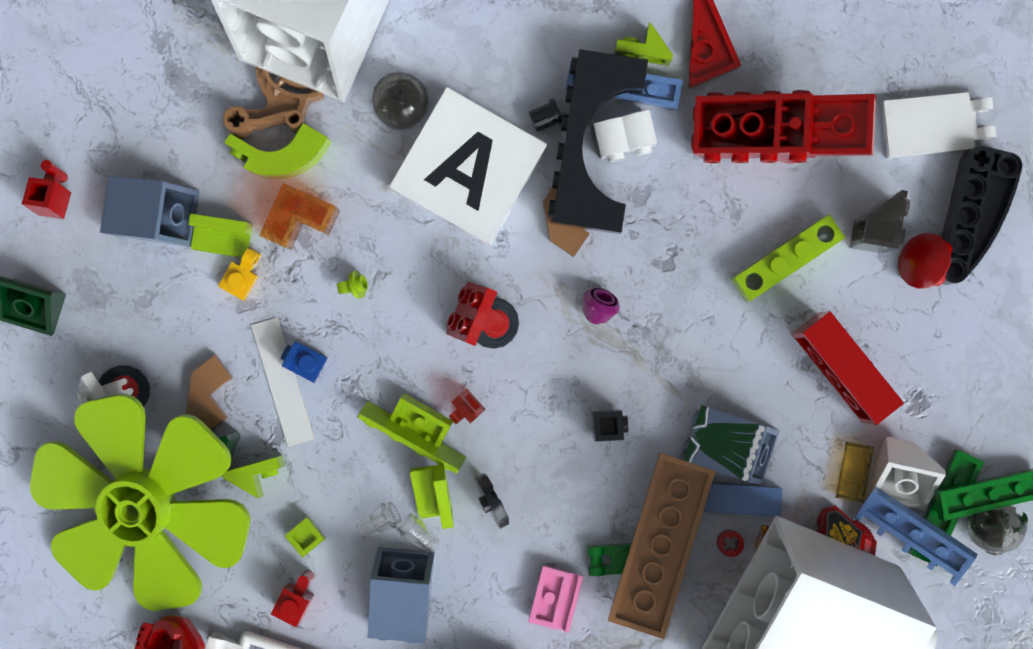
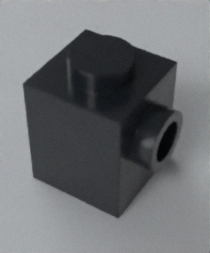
M622 410L591 411L593 440L595 442L624 440V433H628L627 415L623 416Z

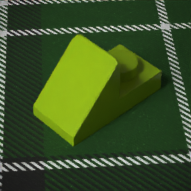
M650 22L646 29L644 44L639 43L640 40L633 37H623L622 40L617 39L614 55L647 59L648 63L669 66L672 61V52Z
M280 455L227 470L222 477L252 496L260 498L264 494L258 474H261L262 479L278 475V469L284 467L285 463L283 456Z

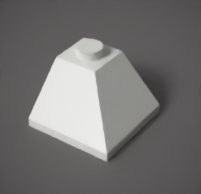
M887 436L876 457L869 495L875 487H878L906 507L925 511L934 496V491L938 489L946 472L915 442Z

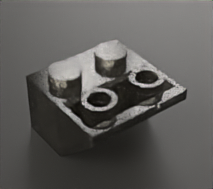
M901 190L885 197L853 221L849 248L882 254L899 249V245H902L905 239V228H902L904 216L908 215L910 200L907 199L908 191Z

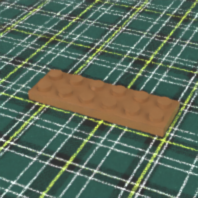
M659 453L607 619L609 622L661 639L665 638L716 471Z

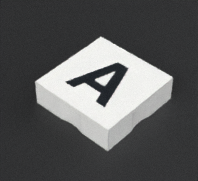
M446 87L389 188L394 193L428 212L435 213L452 223L455 228L491 247L509 216L511 207L520 191L528 183L544 155L547 144Z

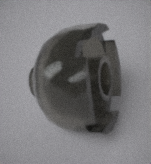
M398 71L387 74L378 81L372 95L373 111L379 120L389 128L396 130L411 129L427 114L429 105L427 90L422 82L410 73Z
M1014 506L968 515L966 518L968 535L971 541L979 548L985 550L986 553L1001 555L1018 548L1023 542L1028 528V517L1024 512L1022 516L1017 514L1016 507Z

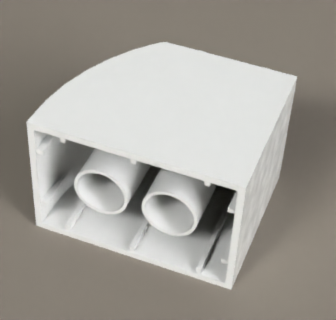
M211 0L240 61L342 102H345L389 2V0Z
M776 515L702 649H934L937 642V627L900 566Z

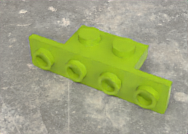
M405 393L401 396L392 414L367 401L357 415V418L364 421L367 426L382 431L392 440L410 447L418 455L425 456L438 464H444L445 470L457 474L466 459V456L442 443L454 421Z

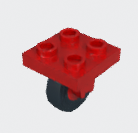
M467 282L466 286L459 292V303L455 313H452L448 318L446 334L473 346L478 343L483 347L492 349L504 347L517 334L519 327L518 313L512 304L505 299L496 297L498 292Z

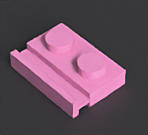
M542 565L528 622L569 633L583 575Z

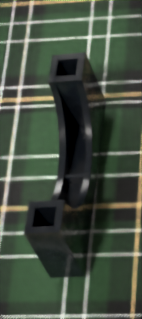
M579 49L578 57H572L569 74L575 75L573 86H567L565 103L571 104L569 115L563 114L561 131L566 132L565 143L559 142L556 160H562L560 172L554 171L552 188L557 189L556 200L550 199L547 216L553 217L552 224L614 234L622 233L626 204L610 199L591 181L583 160V137L589 120L605 102L621 94L642 93L647 72V59Z

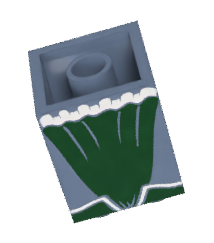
M701 405L700 411L697 410L692 420V426L694 427L692 436L684 444V460L749 483L762 485L779 431Z

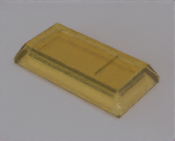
M845 442L835 498L864 503L874 447Z

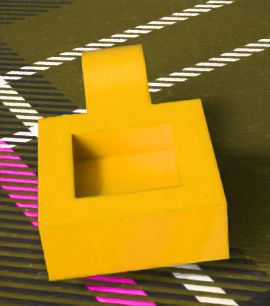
M247 248L240 265L231 262L218 287L245 301L259 277L252 270L260 259L261 254Z

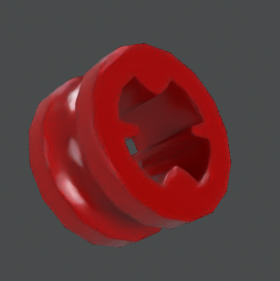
M724 530L717 537V548L728 557L738 556L744 549L743 538L734 530ZM726 537L730 539L737 538V541H734L737 544L735 549L730 547L726 550L723 546L726 543L723 541Z

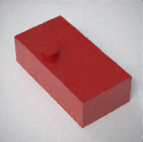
M831 311L816 313L791 333L793 338L862 423L878 425L904 404L902 399Z

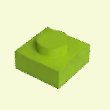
M309 516L285 535L286 539L302 558L326 539Z

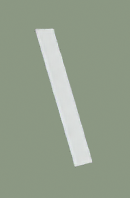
M278 317L251 325L287 446L291 447L314 440L315 437L296 375L282 367L284 361L280 358L287 345Z

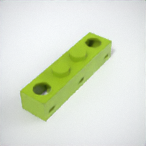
M829 214L731 278L744 300L750 302L845 239V236ZM821 226H828L834 235L830 242L825 243L819 240L817 232ZM751 273H756L762 278V285L758 290H751L746 285V278Z

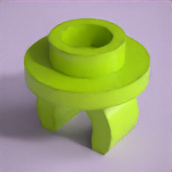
M357 270L349 273L348 281L336 283L339 295L352 293L357 299L364 298L368 290L366 277Z

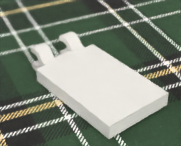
M969 92L881 102L887 159L969 151L975 148V141H987L996 137L995 126L977 128L976 113H984L993 109L992 97L970 100Z

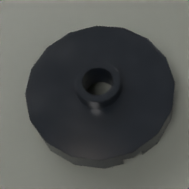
M483 473L475 477V482L482 495L478 499L484 512L491 513L499 529L509 525V517L488 476Z

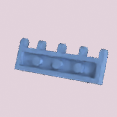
M878 487L874 488L854 517V519L860 521L866 516L881 526L877 531L879 536H882L887 530L905 543L901 549L903 552L907 553L912 547L931 561L927 568L931 571L937 564L951 573L953 576L950 583L956 586L978 555Z

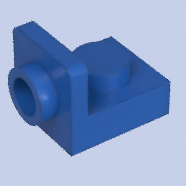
M297 341L293 345L288 344L280 358L284 361L282 367L314 384L328 360L327 357Z

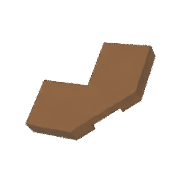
M552 188L543 201L550 242L574 258L590 233L581 228L552 224L553 217H547L550 199L556 200L557 189Z
M217 355L212 356L191 372L186 414L197 417L210 430L228 418L211 395L233 378Z

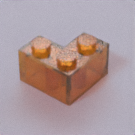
M283 183L259 236L292 250L303 225L329 236L340 213V209Z

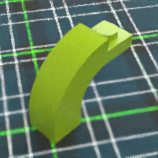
M303 123L290 144L278 151L266 152L258 150L232 134H229L224 143L232 148L229 153L243 162L248 158L243 167L248 172L268 179H287L298 176L317 164L327 151L331 141L325 135Z

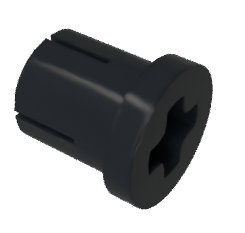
M554 98L549 99V103L529 111L537 132L556 124L562 125L563 118Z

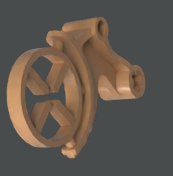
M256 67L258 84L267 99L266 107L264 109L231 107L224 113L223 123L228 131L239 139L249 137L253 131H262L279 125H288L290 130L297 134L303 123L306 124L304 119L309 104L322 100L324 95L282 77L274 82L268 71ZM285 83L297 90H310V93L296 94L282 89L281 86ZM242 118L244 122H239L240 126L235 127L234 123H238V119Z

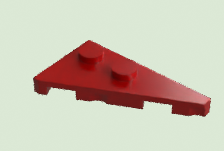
M693 0L688 80L690 89L742 66L714 0Z

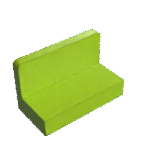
M190 213L188 225L194 227L191 242L192 250L242 258L247 248L249 249L252 224Z
M444 464L412 468L410 476L419 518L440 516L442 529L454 528L453 509Z

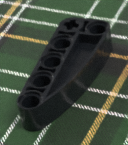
M978 146L966 151L961 156L942 233V238L952 246L950 265L955 268L956 273L953 279L949 278L946 273L943 285L957 284L964 281L991 247L1009 212L1017 190L1023 166L1018 155L991 147ZM1001 161L1008 164V174L1003 173L1001 170ZM967 182H970L974 185V195H971L967 192ZM961 209L968 213L967 223L962 222L959 217ZM955 236L962 242L960 251L956 250L953 246Z

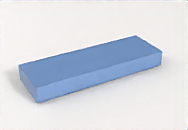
M712 483L703 512L773 517L777 515L781 517L782 488Z

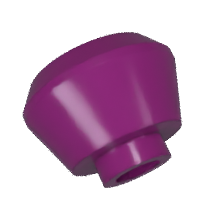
M592 288L585 291L583 295V313L586 319L593 324L608 322L620 310L617 297L606 289Z

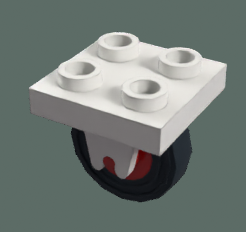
M119 365L107 370L101 376L99 382L92 371L80 378L79 393H77L81 404L101 397L129 394L137 398L142 406L145 407L150 397V385L147 377L139 369L132 366Z

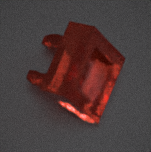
M466 388L451 402L457 409L449 415V418L455 424H458L465 417L471 424L486 409Z

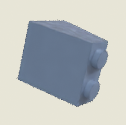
M108 176L100 233L191 247L194 227L188 224L190 213H197L200 191L165 181Z
M378 547L370 578L367 638L382 641H406L408 643L426 642L435 552Z

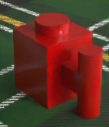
M44 160L40 165L41 169L45 171L44 179L29 177L21 204L38 216L64 219L72 192L60 183H64L68 179V175L51 161Z
M306 570L297 579L296 585L288 583L283 588L270 615L294 627L300 624L314 597L313 594L307 592L314 578L312 571Z

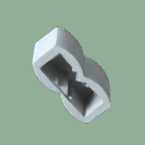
M649 110L593 124L600 158H607L608 163L625 159L624 154L635 152L636 156L653 152L652 147L657 145Z

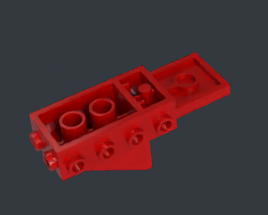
M794 90L789 94H781L779 91H764L763 94L752 95L751 92L741 91L735 92V95L710 92L707 93V96H696L695 106L693 107L694 134L691 138V148L693 154L703 159L704 163L711 164L721 163V159H731L732 163H749V159L760 158L762 163L783 162L794 164L805 163L807 158H816V156H873L876 95H813L808 90Z

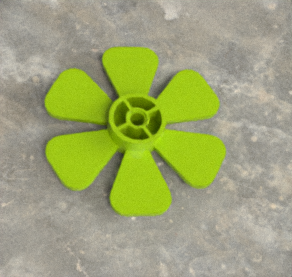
M116 394L84 402L75 412V426L115 479H110L68 445L60 441L46 442L37 450L30 480V493L35 502L45 509L52 510L95 508L97 516L95 519L69 527L55 535L51 542V551L54 558L86 589L101 590L108 586L114 578L125 545L135 546L133 592L137 602L143 608L151 611H161L193 604L201 596L203 589L202 581L163 530L166 528L217 567H233L240 561L244 554L251 524L250 514L242 503L231 499L176 501L175 497L177 492L224 475L231 464L230 451L200 419L193 415L183 414L169 422L151 470L143 468L146 416L141 402L129 394Z

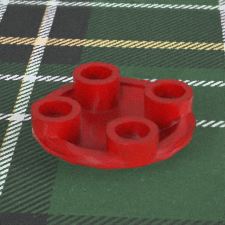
M922 233L911 238L903 246L899 255L898 270L901 278L909 286L917 289L942 285L945 282L946 273L951 262V244L946 242L941 236L933 233Z

